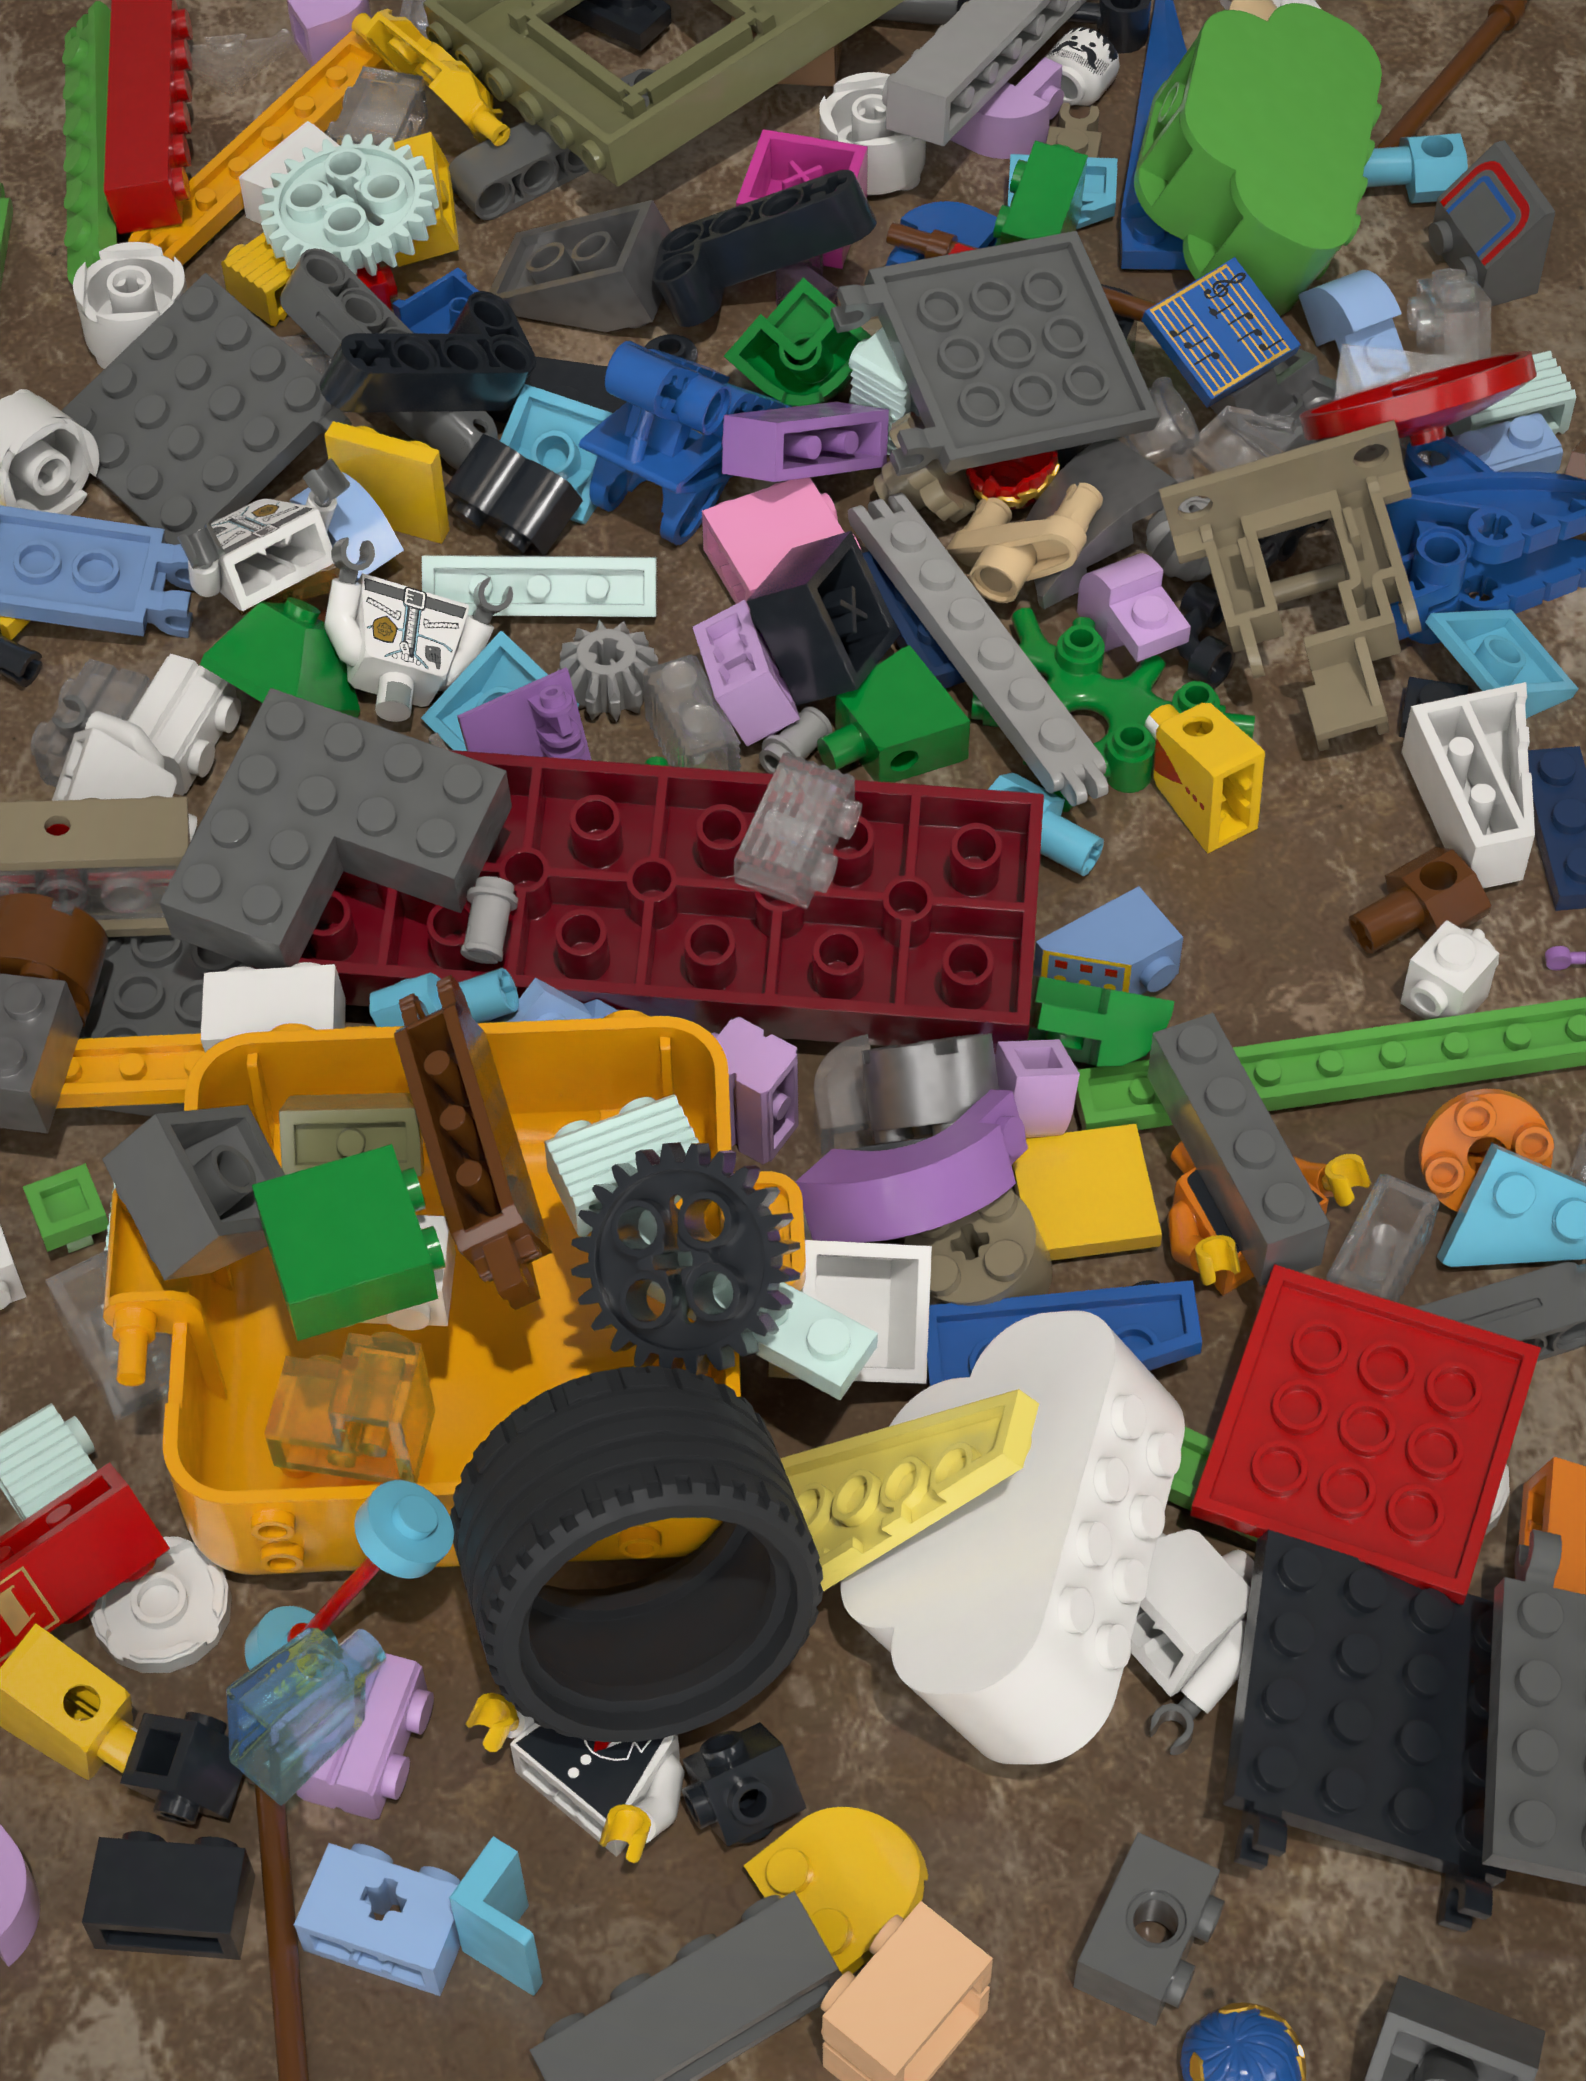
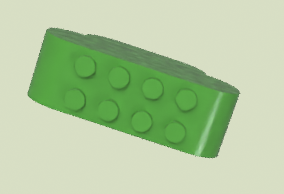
M1289 3L1278 7L1267 21L1239 10H1223L1210 16L1199 31L1196 40L1153 97L1136 166L1134 188L1139 203L1157 225L1183 240L1185 262L1193 277L1197 280L1235 257L1279 316L1290 311L1300 299L1298 295L1305 292L1315 279L1319 280L1325 274L1335 254L1342 246H1347L1351 242L1361 221V216L1356 214L1357 204L1361 200L1368 184V178L1363 176L1364 167L1375 147V141L1371 140L1370 136L1371 130L1375 126L1382 109V105L1377 103L1382 70L1379 58L1369 41L1347 22L1317 7L1302 3Z

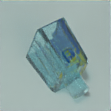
M307 1628L226 1688L230 1762L280 1806L287 1802L361 1727L365 1720L366 1679L386 1662L385 1652L379 1642L367 1631L357 1629L338 1645L319 1628Z

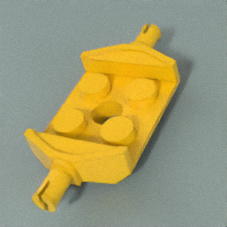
M388 8L378 11L372 19L366 13H360L354 18L352 22L354 33L360 35L369 44L371 49L414 91L423 81L464 122L476 141L482 143L488 138L495 146H501L508 140L510 128L501 122L504 112L501 108L493 109V96L462 61H456L440 45L429 41L406 17L392 16V10Z

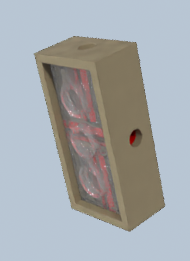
M150 796L126 799L85 798L81 800H19L16 802H0V896L14 893H32L54 898L52 909L70 916L75 906L97 920L105 930L107 937L171 935L159 902L190 844L187 797Z

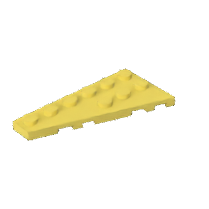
M1020 1389L780 1458L820 1557L819 1562L823 1571V1580L820 1584L823 1591L1021 1470L1031 1447V1435L1039 1403Z

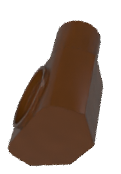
M1434 847L1385 875L1389 894L1349 916L1348 921L1356 942L1365 952L1371 954L1415 928H1418L1428 940L1446 920L1460 929L1466 928L1489 915L1492 905L1476 873L1453 849Z

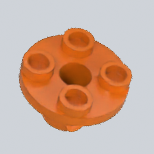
M1500 1089L1472 1090L1460 1094L1443 1104L1426 1124L1419 1145L1421 1172L1434 1196L1445 1206L1458 1212L1491 1143L1551 1168L1554 1140L1536 1108L1524 1098Z

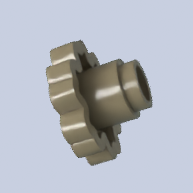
M913 411L892 423L889 435L897 449L901 448L897 439L899 430L925 428L921 416H917ZM939 459L932 460L928 465L916 472L897 476L892 462L889 461L882 466V473L874 478L876 492L879 498L883 499L887 505L889 496L902 492L917 512L927 506L943 521L949 518L956 523L975 511L977 499L969 486L970 483L967 478L966 469L944 473Z

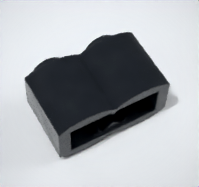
M482 434L444 489L456 503L452 508L456 516L478 530L482 528L484 523L497 529L498 531L495 534L497 539L520 555H524L527 549H530L537 554L545 556L583 502V499L567 480L543 465L525 458L506 444L486 434Z

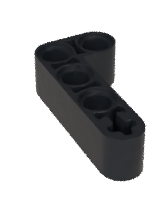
M851 170L835 171L676 228L662 240L659 246L653 271V280L676 323L680 327L696 326L711 318L719 310L724 288L853 244L869 235L875 228L877 220L854 172Z
M478 291L469 296L448 334L354 333L347 335L342 339L320 380L319 386L326 401L342 411L352 413L507 410L514 403L535 368L536 357L509 304L500 296L491 292Z

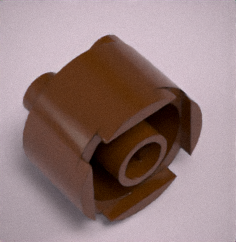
M14 893L0 896V974L66 981L83 1022L82 1028H84L105 959L108 944L105 930L91 915L75 906L71 916L52 909L54 898L32 893Z

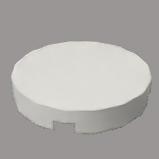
M163 1537L170 1550L157 1558L154 1567L141 1578L128 1583L122 1582L97 1600L96 1606L89 1613L100 1646L118 1664L140 1673H171L197 1663L218 1644L230 1622L232 1595L222 1567L209 1560L195 1546L194 1542L181 1537Z

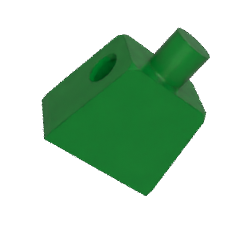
M908 645L875 666L857 690L836 695V730L817 739L819 754L829 770L836 771L858 760L874 781L895 783L968 759L970 720L913 648Z

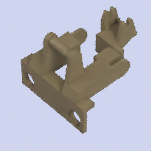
M1392 420L1159 489L1179 564L1204 557L1208 558L1233 652L1246 650L1253 679L1265 676L1257 643L1284 636L1277 605L1339 588L1348 625L1303 637L1315 685L1302 688L1318 750L1320 752L1330 749L1328 741L1330 738L1367 727L1376 726L1378 735L1388 733V717L1372 661L1401 653L1390 604L1399 601L1398 606L1403 624L1406 623L1409 634L1422 631L1414 597L1385 506L1386 504L1412 497L1411 488L1404 469L1395 421ZM1380 444L1386 447L1384 453L1373 460L1357 461L1354 459L1355 454L1368 445ZM1206 496L1211 499L1209 504L1199 511L1188 513L1178 510L1180 504L1191 497ZM1331 518L1341 562L1270 583L1258 539Z

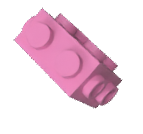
M810 477L779 482L768 488L734 500L724 501L716 506L702 510L704 551L736 604L743 600H748L791 548L845 533L838 523L837 512L832 499L827 493L820 494Z

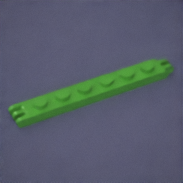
M95 1L88 9V14H84L77 21L76 27H72L66 33L65 50L62 57V62L65 65L63 99L65 100L66 120L63 126V134L66 136V157L63 169L66 172L64 208L67 209V231L64 244L67 247V277L72 285L77 270L84 262H86L87 268L90 267L93 263L100 260L99 251L117 244L116 224L104 193L111 11L101 1Z

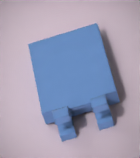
M0 505V616L144 636L148 622L169 635L189 638L193 622V613L189 612L192 599L191 592L180 590L163 592L166 579L179 588L193 590L189 580L188 558L181 544H166L165 529Z

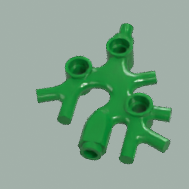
M1021 608L1013 613L1011 620L1020 640V648L1038 672L1046 676L1048 685L1069 713L1076 710H1089L1102 715L1108 722L1107 734L1100 741L1093 744L1105 760L1106 773L1104 776L1107 783L1113 789L1124 793H1135L1143 790L1150 784L1156 742L1145 727V722L1148 716L1162 705L1170 704L1179 713H1182L1201 703H1211L1253 739L1255 715L1225 713L1226 705H1220L1218 695L1207 683L1201 681L1186 683L1175 692L1172 701L1157 697L1152 692V687L1165 669V662L1158 655L1141 660L1135 671L1125 678L1111 679L1103 676L1105 644L1102 637L1095 630V622L1088 617L1074 619L1072 626L1059 637L1056 646L1050 644L1043 635L1031 608ZM973 692L971 719L983 720V726L999 727ZM1060 790L1053 792L1055 795L1065 799L1062 812H1069L1072 806Z

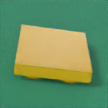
M333 421L324 435L328 460L332 458L341 472L356 480L370 494L394 531L442 544L450 528L439 450L433 449L420 441L413 440L408 442L379 434L367 426L354 427Z
M1137 1124L1066 1132L1063 1135L1025 1138L1028 1149L1011 1165L1016 1181L1014 1185L1015 1192L1030 1210L1049 1251L1051 1261L1161 1246L1162 1232Z

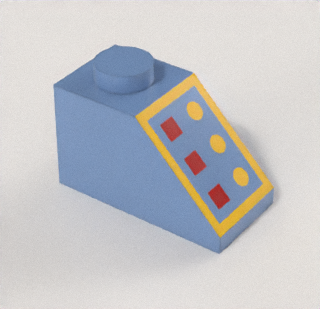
M1138 886L1036 941L1033 975L1139 995L1146 991L1156 992L1167 986L1179 973L1183 936Z

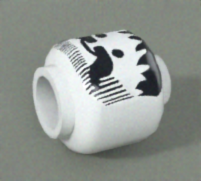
M1085 27L1069 30L1046 56V58L1062 65L1061 90L1064 92L1063 103H1070V106H1090L1095 103L1116 79L1120 67L1119 56L1113 43L1102 33Z

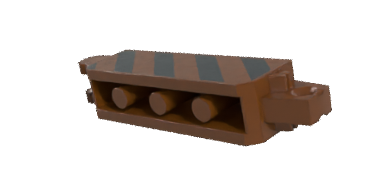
M449 975L437 981L436 984L438 997L442 1005L441 1009L429 1014L426 1006L415 993L399 1000L404 1027L396 1030L394 1038L450 1235L460 1253L476 1268L479 1277L484 1282L494 1281L498 1294L503 1300L509 1301L510 1307L517 1310L541 1299L532 1262L552 1253L487 1035L472 1018L467 1005L468 1002L459 983L452 975Z

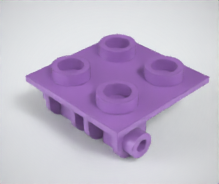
M566 667L457 715L467 751L591 760L572 682Z

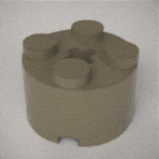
M1012 1188L993 1202L961 1219L932 1230L905 1236L904 1245L932 1246L929 1305L948 1303L963 1306L985 1305L1004 1298L1047 1294L1051 1286L1052 1261L1049 1251L1030 1210L1022 1199L1013 1192Z

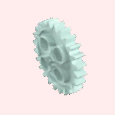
M346 134L341 146L336 147L328 139H323V151L315 153L307 147L302 148L305 160L298 162L286 159L284 163L288 174L272 173L270 177L274 188L262 190L265 204L259 206V212L267 244H271L276 258H285L287 268L290 270L295 268L302 253L308 249L316 248L334 254L355 275L357 269L365 267L371 276H375L377 273L376 263L384 261L387 265L394 268L397 266L395 258L397 252L414 255L415 249L412 240L427 241L429 236L426 226L437 223L434 209L439 208V200L431 169L426 168L422 155L413 157L411 147L408 144L396 150L393 138L391 137L385 139L379 146L374 144L372 134H367L360 144H353L350 134Z

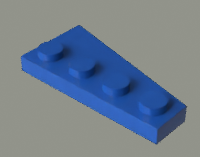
M1193 1280L1011 1297L978 1306H963L952 1303L929 1305L927 1352L929 1385L932 1386L949 1379L970 1377L978 1358L996 1336L1024 1318L1048 1312L1085 1311L1098 1316L1115 1332L1149 1371L1201 1354L1202 1336Z

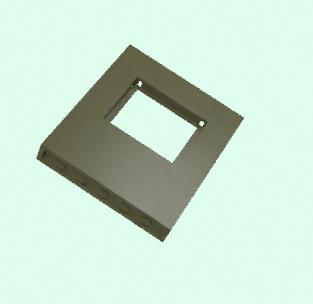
M427 0L423 3L429 23V26L426 27V35L429 41L440 45L456 61H462L466 64L472 73L489 87L499 101H508L519 110L523 118L530 125L537 124L550 134L553 141L561 149L568 148L580 157L589 171L593 174L600 173L619 187L905 0H710L736 20L632 87L547 24L584 0ZM752 31L757 34L755 38H753ZM646 93H648L649 105L647 107L642 97Z

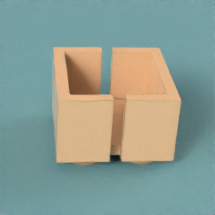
M920 1901L905 1920L897 1914L883 1926L870 1947V1952L874 1954L871 1960L857 1976L853 1975L850 1971L844 1973L830 1988L822 2001L821 2009L825 2012L822 2016L821 2030L823 2040L825 2041L823 2043V2067L840 2081H929L988 2010L990 1992L988 1985L991 1982L993 1958Z

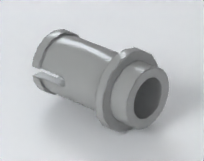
M805 707L799 713V720L788 725L779 735H770L763 741L759 760L769 774L798 775L802 771L803 761L817 747V739L833 732L829 719L820 710L814 707Z
M479 877L476 880L475 887H471L467 891V900L472 905L464 945L461 947V955L465 958L485 964H496L498 961H502V950L510 911L518 907L519 902L518 897L513 894L515 887L511 882L497 877Z

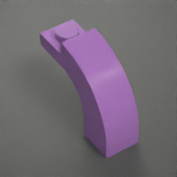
M990 1089L986 1095L970 1107L951 1126L915 1144L881 1151L831 1149L795 1181L802 1193L803 1210L812 1240L866 1243L910 1236L961 1219L1006 1193L1016 1184L1011 1165L1028 1149L1025 1139V1127L1019 1117L1013 1091Z

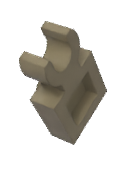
M1064 102L1059 110L1058 127L1049 126L1046 144L1065 145L1077 153L1099 158L1102 132H1098V107L1091 106L1089 115L1078 119L1070 115V103Z

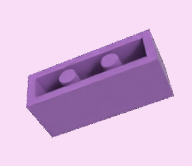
M831 402L724 415L722 474L780 482L880 468L887 463L889 409Z

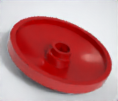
M1531 351L1507 353L1445 367L1357 392L1301 413L1299 418L1306 440L1324 441L1394 420L1399 438L1409 437L1411 446H1418L1445 438V426L1481 412L1507 398L1537 376Z

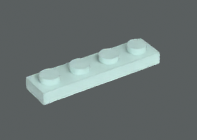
M422 556V591L468 604V615H474L477 609L473 599L474 589L478 583L491 577L484 591L485 599L491 605L497 606L501 603L502 595L508 586H511L513 590V598L510 605L493 616H657V557Z
M644 1210L639 1218L638 1229L642 1239L649 1245L653 1243L657 1235V1223L651 1212ZM691 1251L678 1252L679 1266H692L693 1258ZM719 1273L713 1283V1294L716 1302L722 1308L727 1309L733 1300V1288L728 1278ZM653 1281L650 1283L647 1295L665 1304L666 1298L663 1289L658 1283ZM784 1282L780 1283L778 1290L786 1295L793 1302L791 1309L769 1310L768 1314L779 1328L777 1334L764 1337L752 1332L759 1348V1352L756 1355L832 1397L841 1400L876 1350L878 1333ZM690 1308L687 1317L695 1321L696 1315Z

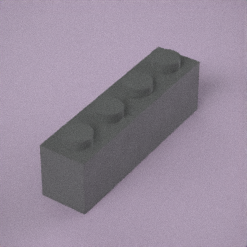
M1214 1013L1154 1032L1147 1077L1259 1286L1268 1284L1274 1264L1298 1272L1321 1265L1330 1222Z
M795 1891L783 1898L780 1895H771L751 1905L741 1916L743 1922L722 1935L716 1937L715 1934H707L686 1944L677 1953V1962L652 1977L648 1973H643L624 1981L612 1991L610 1995L612 2001L587 2016L584 2013H575L559 2020L545 2032L544 2037L546 2040L530 2049V2052L545 2081H697L820 2007L830 1988L843 1974Z

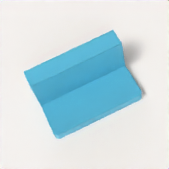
M493 1836L449 1897L461 1948L464 1953L534 1996L543 1984L534 1935L530 1930L517 1923L529 1906L518 1851Z

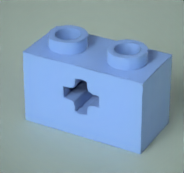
M329 1843L294 1926L303 1951L441 1996L461 1946L449 1899L461 1881L451 1873L436 1867L423 1866L417 1872L395 1865L389 1855L372 1846L354 1844L351 1850ZM398 1905L401 1913L390 1911L391 1906ZM374 1913L385 1916L382 1921L376 1920Z

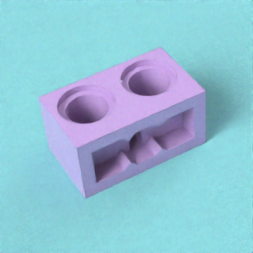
M746 600L693 626L715 699L746 746L767 736L774 735L784 727L800 719L789 688L784 679L779 675L774 657L763 635L757 631L752 622L750 608Z

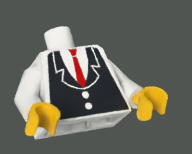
M487 1693L477 1699L465 1725L468 1728L475 1725H485L490 1728L482 1743L484 1748L489 1752H497L502 1748L507 1737L515 1738L510 1744L515 1772L616 1857L628 1843L626 1860L632 1863L638 1862L642 1856L645 1844L675 1822L685 1773L680 1763L677 1735L638 1742L582 1740L577 1737H568L556 1733L553 1729L544 1728L534 1723L533 1718L523 1716L515 1709L514 1703L508 1702L500 1694Z

